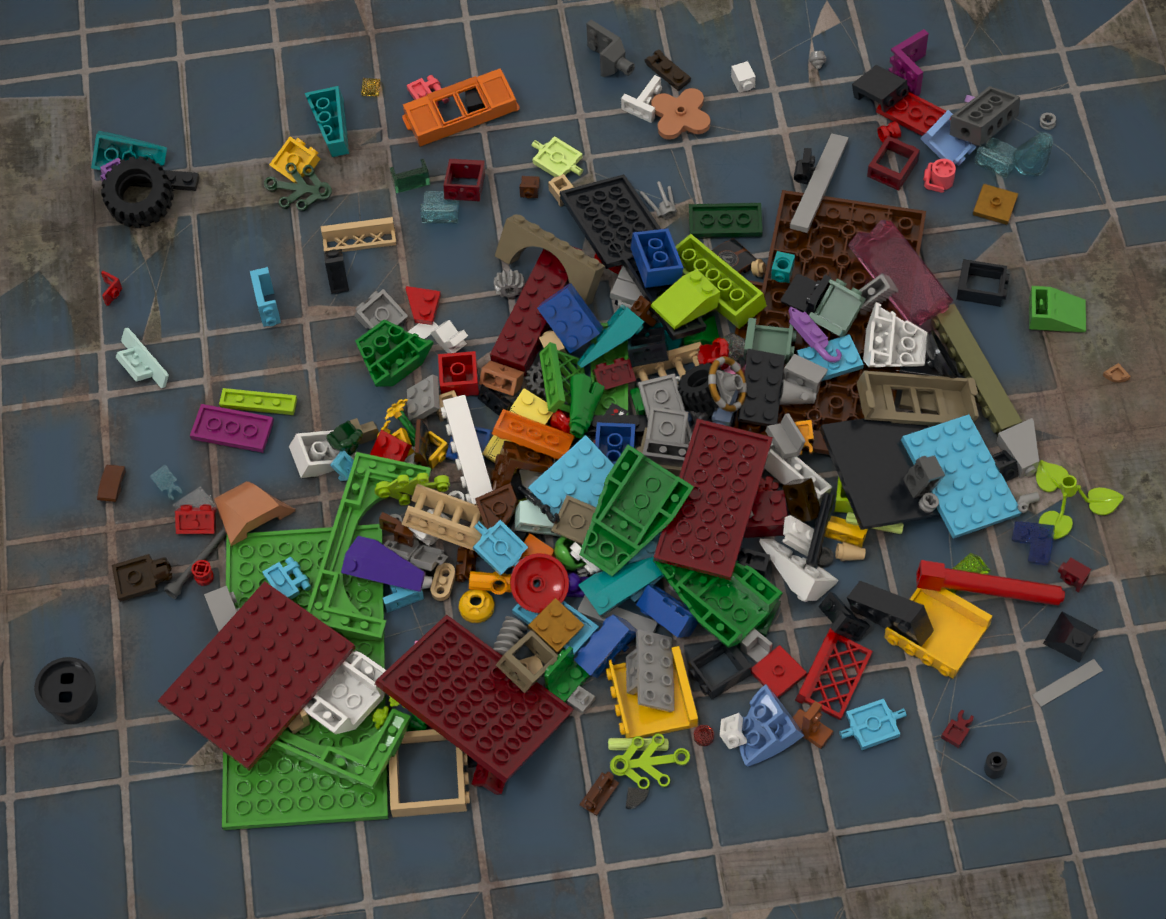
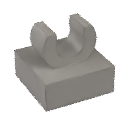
M578 686L567 700V704L584 715L595 701V696Z

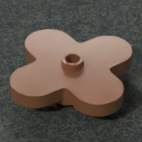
M689 88L684 90L678 98L665 93L656 95L652 99L651 106L655 107V114L661 117L658 122V134L664 139L671 140L686 131L694 134L707 132L710 128V117L707 113L700 110L704 104L703 93L698 89Z

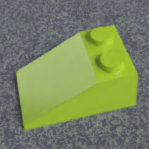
M696 269L676 281L651 304V307L675 330L717 308L721 291Z

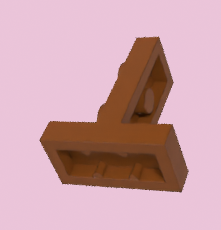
M815 701L807 712L799 709L793 716V719L803 732V737L822 749L833 735V730L820 722L823 715L821 714L822 705Z

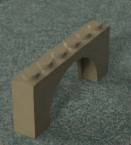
M515 214L507 218L495 257L507 264H511L519 260L522 252L527 247L544 248L553 253L563 264L569 283L574 286L587 306L592 304L605 266L599 263L597 259L584 254L582 250L575 249L568 242L556 238L550 232L544 231L539 225L527 221L521 215Z

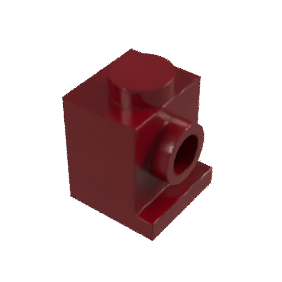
M1071 557L1067 563L1063 562L1058 569V573L1061 574L1060 578L1066 584L1075 586V591L1078 593L1088 580L1091 572L1089 567Z

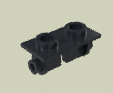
M483 384L481 385L477 399L498 416H500L503 409L509 411L514 404L505 397L500 398L502 394L498 391L488 388Z

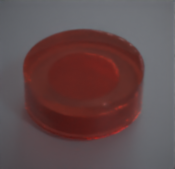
M700 725L694 730V741L699 746H708L713 742L714 731L710 726Z

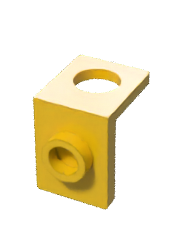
M429 431L430 442L438 447L428 458L429 467L433 469L446 458L448 443Z

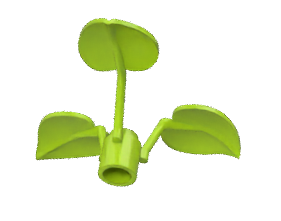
M1040 460L1038 464L1036 481L1039 488L1046 492H1053L1058 487L1063 494L1060 514L1056 511H1048L1042 514L1039 519V528L1047 539H1059L1071 531L1073 526L1072 518L1063 514L1067 497L1074 496L1077 491L1085 502L1090 503V510L1097 515L1112 513L1124 499L1122 494L1101 487L1091 489L1088 492L1087 498L1081 490V486L1077 485L1076 478L1069 475L1065 468Z

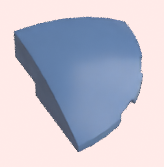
M766 684L750 701L751 708L747 716L742 717V733L746 737L747 743L739 746L740 753L745 765L749 767L782 752L804 736L792 716Z

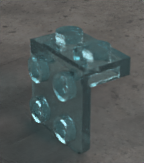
M991 138L985 147L980 146L978 148L975 164L1007 178L1022 157L1023 152L1003 141Z
M444 191L425 192L424 202L420 206L422 223H458L460 200L444 199Z

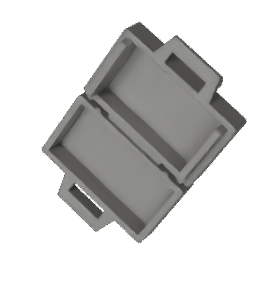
M622 266L610 292V298L618 300L619 307L623 304L631 309L639 296L643 295L625 267Z
M415 539L413 547L387 540L384 544L385 547L393 550L403 559L408 560L418 568L432 571L438 563L442 565L448 558V556L444 555V550L423 544L420 545L419 541Z

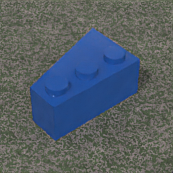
M648 584L636 604L641 608L640 611L643 614L651 616L658 624L666 628L677 638L691 636L698 624L685 604L655 584Z
M612 614V616L604 620L601 629L592 634L590 642L577 652V657L574 661L590 676L598 678L609 668V660H612L613 664L615 662L614 657L621 650L626 652L629 649L627 645L636 637L637 629L627 620Z

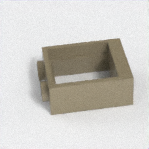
M530 630L501 657L496 666L526 693L545 675L544 672L547 667L557 661L558 655L538 635ZM524 645L545 664L535 675L513 656Z

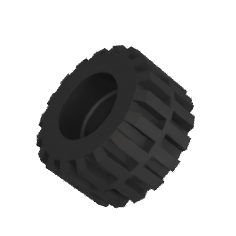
M702 363L692 367V369L685 372V375H682L681 380L678 382L677 389L689 410L695 413H704L718 407L708 385L711 363Z

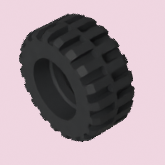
M134 156L129 157V160L126 161L125 159L120 160V164H114L111 167L112 170L110 172L107 171L105 174L106 180L102 181L101 195L105 206L120 224L124 223L127 227L134 225L135 228H141V225L148 227L151 226L150 223L159 222L161 216L165 217L167 214L166 210L172 206L171 201L174 199V194L172 192L173 186L159 163L150 158L146 160L145 157L139 156L136 159ZM137 182L153 184L150 194L144 200L137 203L123 201L125 191L132 184Z

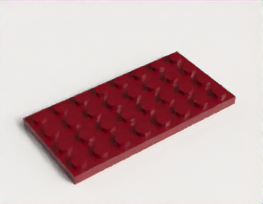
M697 419L679 475L681 479L694 486V489L673 521L662 530L654 554V561L731 580L773 437Z

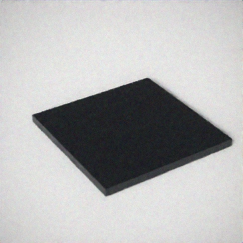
M865 418L820 426V432L860 530L941 516L937 508L930 513L923 511L919 506V500L923 496L913 499L903 480L908 470L914 464L901 438L929 428L928 425L891 423V421L865 420Z

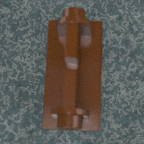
M462 546L458 548L457 562H463V564L456 565L455 578L458 582H464L465 579L469 580L470 571L476 572L475 565L476 558L478 557L475 551Z
M602 772L579 805L597 816L619 785V782L613 779L614 775L607 772L604 774Z

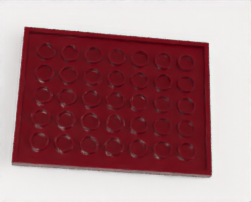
M264 581L158 699V702L250 771L356 647L352 642Z
M448 615L444 616L377 678L374 684L504 783L518 771L574 710L538 682L524 693L496 666L502 655Z

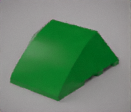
M386 320L381 321L355 340L376 387L396 385L423 364L434 344L433 341L420 338L416 333L411 334L402 327Z

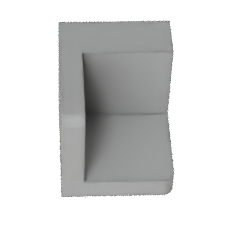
M754 628L741 641V651L757 664L772 651L773 644Z

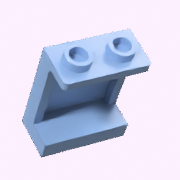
M947 110L920 139L940 159L951 160L959 166L966 159L964 155L966 153L970 155L976 146L968 141L949 135L950 118L953 114Z

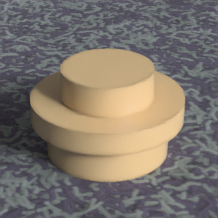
M757 259L751 264V271L754 276L763 277L766 272V264L762 259Z

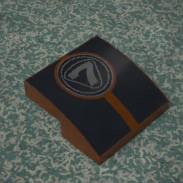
M734 238L711 250L739 274L741 272H748L751 269L752 262L757 260Z
M417 419L414 462H421V466L429 467V430L421 419Z

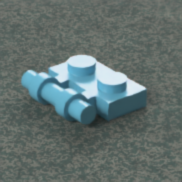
M289 557L285 560L287 566L282 567L280 562L262 571L272 587L289 599H293L300 595L298 587H303L305 591H308L312 586L309 584L308 577L301 572L298 562ZM294 574L296 579L291 580L288 575Z

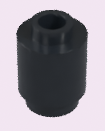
M1000 752L990 753L984 765L986 775L993 779L1000 778L1006 769V757Z

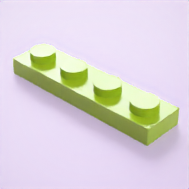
M223 388L219 406L235 410L294 415L297 396Z

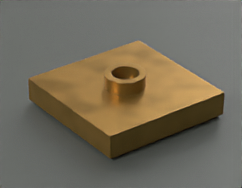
M983 184L973 215L1008 225L1018 193Z

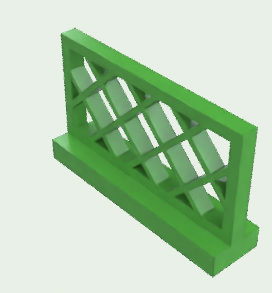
M549 342L539 353L548 411L555 413L560 409L570 413L571 397L569 394L571 393L570 384L567 380L570 381L573 375L585 374L584 367L581 368L577 364L580 358L557 350L556 344ZM572 363L577 364L578 370L574 367ZM565 365L572 372V374H570V372L564 367Z

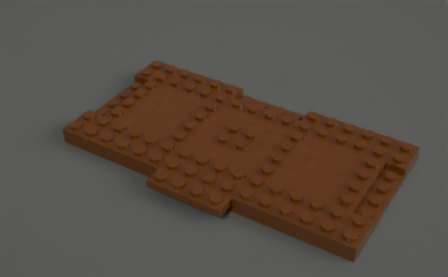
M782 190L764 282L748 280L763 292L767 305L753 317L756 318V325L780 328L790 327V307L782 304L781 298L796 274L816 282L818 280L821 281L824 275L831 277L833 281H836L838 278L847 283L845 287L850 290L853 287L860 290L881 273L888 275L896 285L898 292L892 294V297L889 296V299L886 298V301L880 303V307L888 312L893 311L896 313V317L907 321L909 319L926 211L824 196L808 233L790 229V223L804 193ZM777 251L795 255L794 268L789 283L777 282L771 279L772 266ZM860 309L846 334L850 335L864 364L863 369L821 381L814 404L779 405L777 424H781L784 415L788 413L794 422L812 421L814 440L809 441V443L812 445L813 452L830 455L819 429L821 425L864 418L857 387V381L864 371L900 373L901 366L868 367L863 361L866 328L872 309L871 312ZM748 322L740 329L736 327L733 345L745 347ZM815 323L828 337V341L840 338V336ZM797 332L796 342H792L791 345L795 346L794 354H797V350L810 347ZM891 389L895 404L897 389ZM739 409L737 410L734 428L768 436L765 432L766 426L739 422ZM803 447L802 451L809 452V448Z

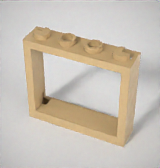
M434 729L408 731L405 733L401 744L444 741L447 739ZM456 747L459 798L400 803L399 758L397 750L395 756H391L389 760L390 809L392 817L467 811L466 804L470 803V793L466 791L465 785L469 784V774L464 770V766L468 765L467 754Z

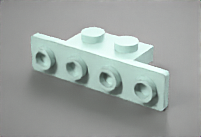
M125 328L121 342L127 350L117 352L116 359L136 382L152 377L161 389L165 388L169 377L167 371L163 369L129 328Z

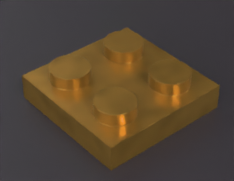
M556 598L528 625V628L538 635L556 654L584 627V624Z

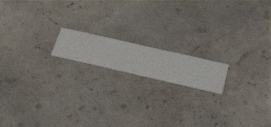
M1093 659L1034 693L1032 696L1042 707L1103 670Z

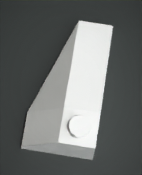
M760 539V545L767 554H770L771 561L789 588L797 594V598L801 601H817L837 584L838 579L821 567L816 569L807 565L806 558L792 555L793 551L773 539Z

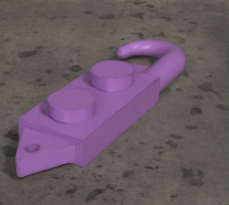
M790 307L789 322L803 339L824 360L832 363L838 362L842 357L840 350L836 349L837 356H831L825 350L829 342L828 337L806 312H800Z

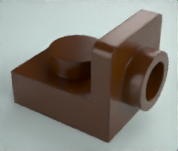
M522 176L519 186L520 197L528 199L538 198L540 177Z
M639 296L630 310L653 327L657 321L652 317L653 313L648 310L651 303L643 296Z

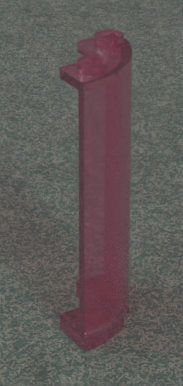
M881 220L870 233L858 232L848 244L873 279L881 273L890 276L898 292L892 294V297L889 296V300L905 321L908 320L914 325H922L937 314L947 311L949 305L953 302L950 295L892 221Z

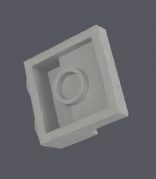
M384 289L379 293L375 291L369 297L370 300L366 304L362 302L357 306L354 315L366 329H372L383 320L400 325L408 317Z

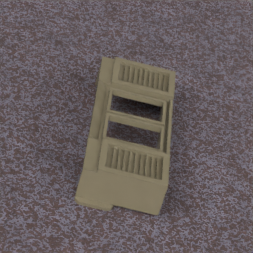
M864 371L857 381L865 420L935 426L966 415H970L975 423L979 417L974 397L978 391L973 378ZM891 389L909 390L914 413L896 412ZM916 391L934 392L938 415L922 414L920 412Z

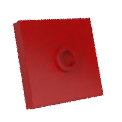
M780 645L752 667L751 673L763 686L765 684L768 685L778 699L807 676V672Z

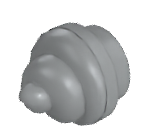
M813 51L809 57V62L819 70L825 63L826 56L824 51Z

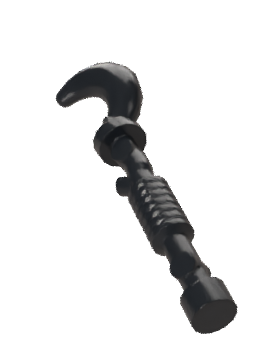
M523 485L518 486L517 491L526 496L532 504L538 506L541 512L546 514L550 522L553 524L559 523L560 517L558 513L553 515L550 512L549 505H543L541 500L533 493H529Z

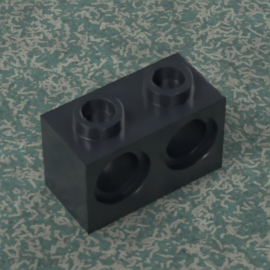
M741 547L737 563L752 567L766 579L770 565V554Z

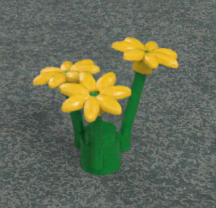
M400 399L397 404L394 403L391 405L392 407L387 409L385 420L392 416L396 419L398 418L407 429L411 444L415 447L416 430L404 414V409L402 408L406 406L408 399ZM386 421L381 430L393 434L388 429L391 421Z

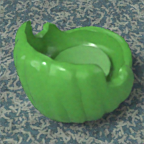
M560 537L556 541L554 549L556 559L567 570H576L585 566L586 563L582 559L577 561L570 554L572 551L570 546L574 541Z

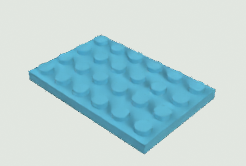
M970 415L956 418L901 438L914 465L916 460L922 456L930 457L935 455L945 476L930 493L935 494L939 499V504L936 508L953 539L1021 515L1022 512L1018 510V504L1002 474L997 469L995 461Z

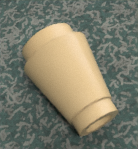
M842 542V544L837 543L835 558L840 559V561L864 560L865 548Z

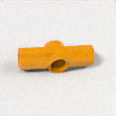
M470 571L469 589L492 591L497 595L504 594L505 592L511 593V575L503 573L500 576L496 571L493 573ZM500 580L503 584L497 585L495 582Z

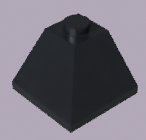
M1061 612L1043 644L1080 663L1098 630Z

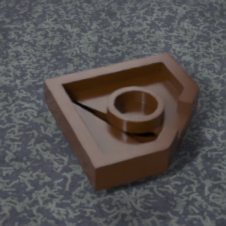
M511 483L475 498L487 529L493 527L499 520L507 526L519 503Z

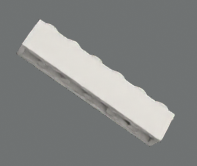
M461 395L443 400V407L440 409L443 419L447 418L448 424L445 425L447 435H451L453 442H450L452 452L457 453L458 459H455L457 470H461L463 474L460 477L462 487L467 488L468 494H465L466 502L477 505L475 498L493 490L466 397Z

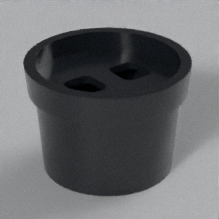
M63 657L51 661L42 668L35 680L34 692L36 699L46 711L64 724L81 723L87 720L96 710L98 695L94 673L86 662L78 658ZM72 693V701L60 703V694Z

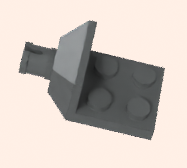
M588 21L586 23L587 46L600 54L601 76L606 77L615 74L618 70L629 76L633 72L635 64L625 58V49L621 38L595 21Z

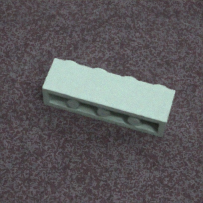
M529 500L519 502L515 509L516 531L560 536L551 532L554 524L549 521L546 514H543L538 506H535Z

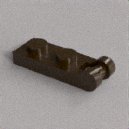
M656 50L653 56H648L645 59L646 65L677 91L691 82V77L665 57L661 50Z

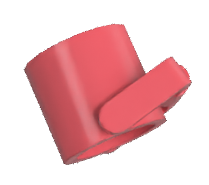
M939 159L934 163L930 162L924 171V187L940 193L950 189L954 183L955 164L948 159Z

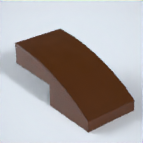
M105 466L98 489L97 500L117 501L121 492V482L126 473L125 466Z
M382 512L379 517L380 529L394 533V541L413 547L414 537L410 529L402 525V522Z

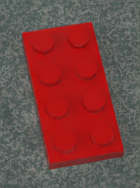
M910 92L885 113L881 110L880 104L876 108V113L896 121L901 126L921 136L946 112V110Z

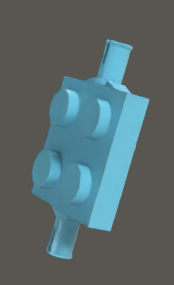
M501 520L489 529L480 521L474 526L482 536L472 549L500 576L508 568L515 567L522 553L528 548Z
M881 699L847 711L846 717L850 723V728L839 731L841 739L854 736L861 750L900 737L896 720L907 717L904 708L892 712L885 700Z

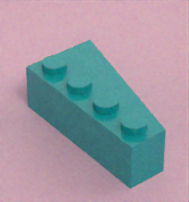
M339 86L305 93L331 156L336 157L349 154L344 98Z

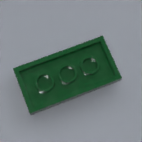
M761 203L689 204V234H692L695 238L762 237Z

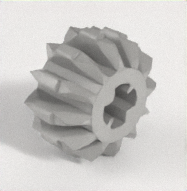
M503 270L502 273H497V276L494 277L496 294H500L501 297L515 298L516 295L521 294L525 286L524 277L518 270Z

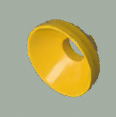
M471 589L460 598V615L470 623H482L488 620L494 613V600L487 591ZM473 597H479L482 601L479 605H472L470 600Z

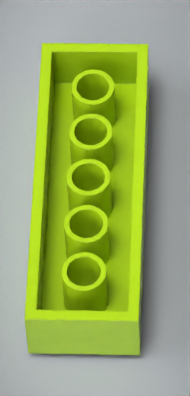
M692 234L675 246L684 267L682 276L696 269L721 291L718 307L715 309L737 328L740 329L748 322L749 318H753L767 306L763 292Z

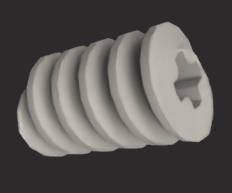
M506 616L493 649L503 656L520 640L519 638L525 636L521 631H527V626L514 617Z

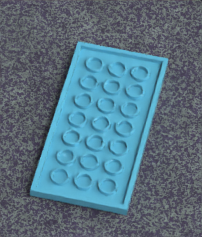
M585 435L535 480L528 489L541 500L543 505L547 504L550 506V512L553 515L559 513L567 495L597 507L605 479L614 464ZM661 532L627 564L653 557ZM662 575L661 577H659L657 580H655V581L652 582L651 584H656L660 579H662V578L664 577V575ZM645 588L636 593L635 595H633L630 599L634 603L637 602L641 597L642 593L644 592Z

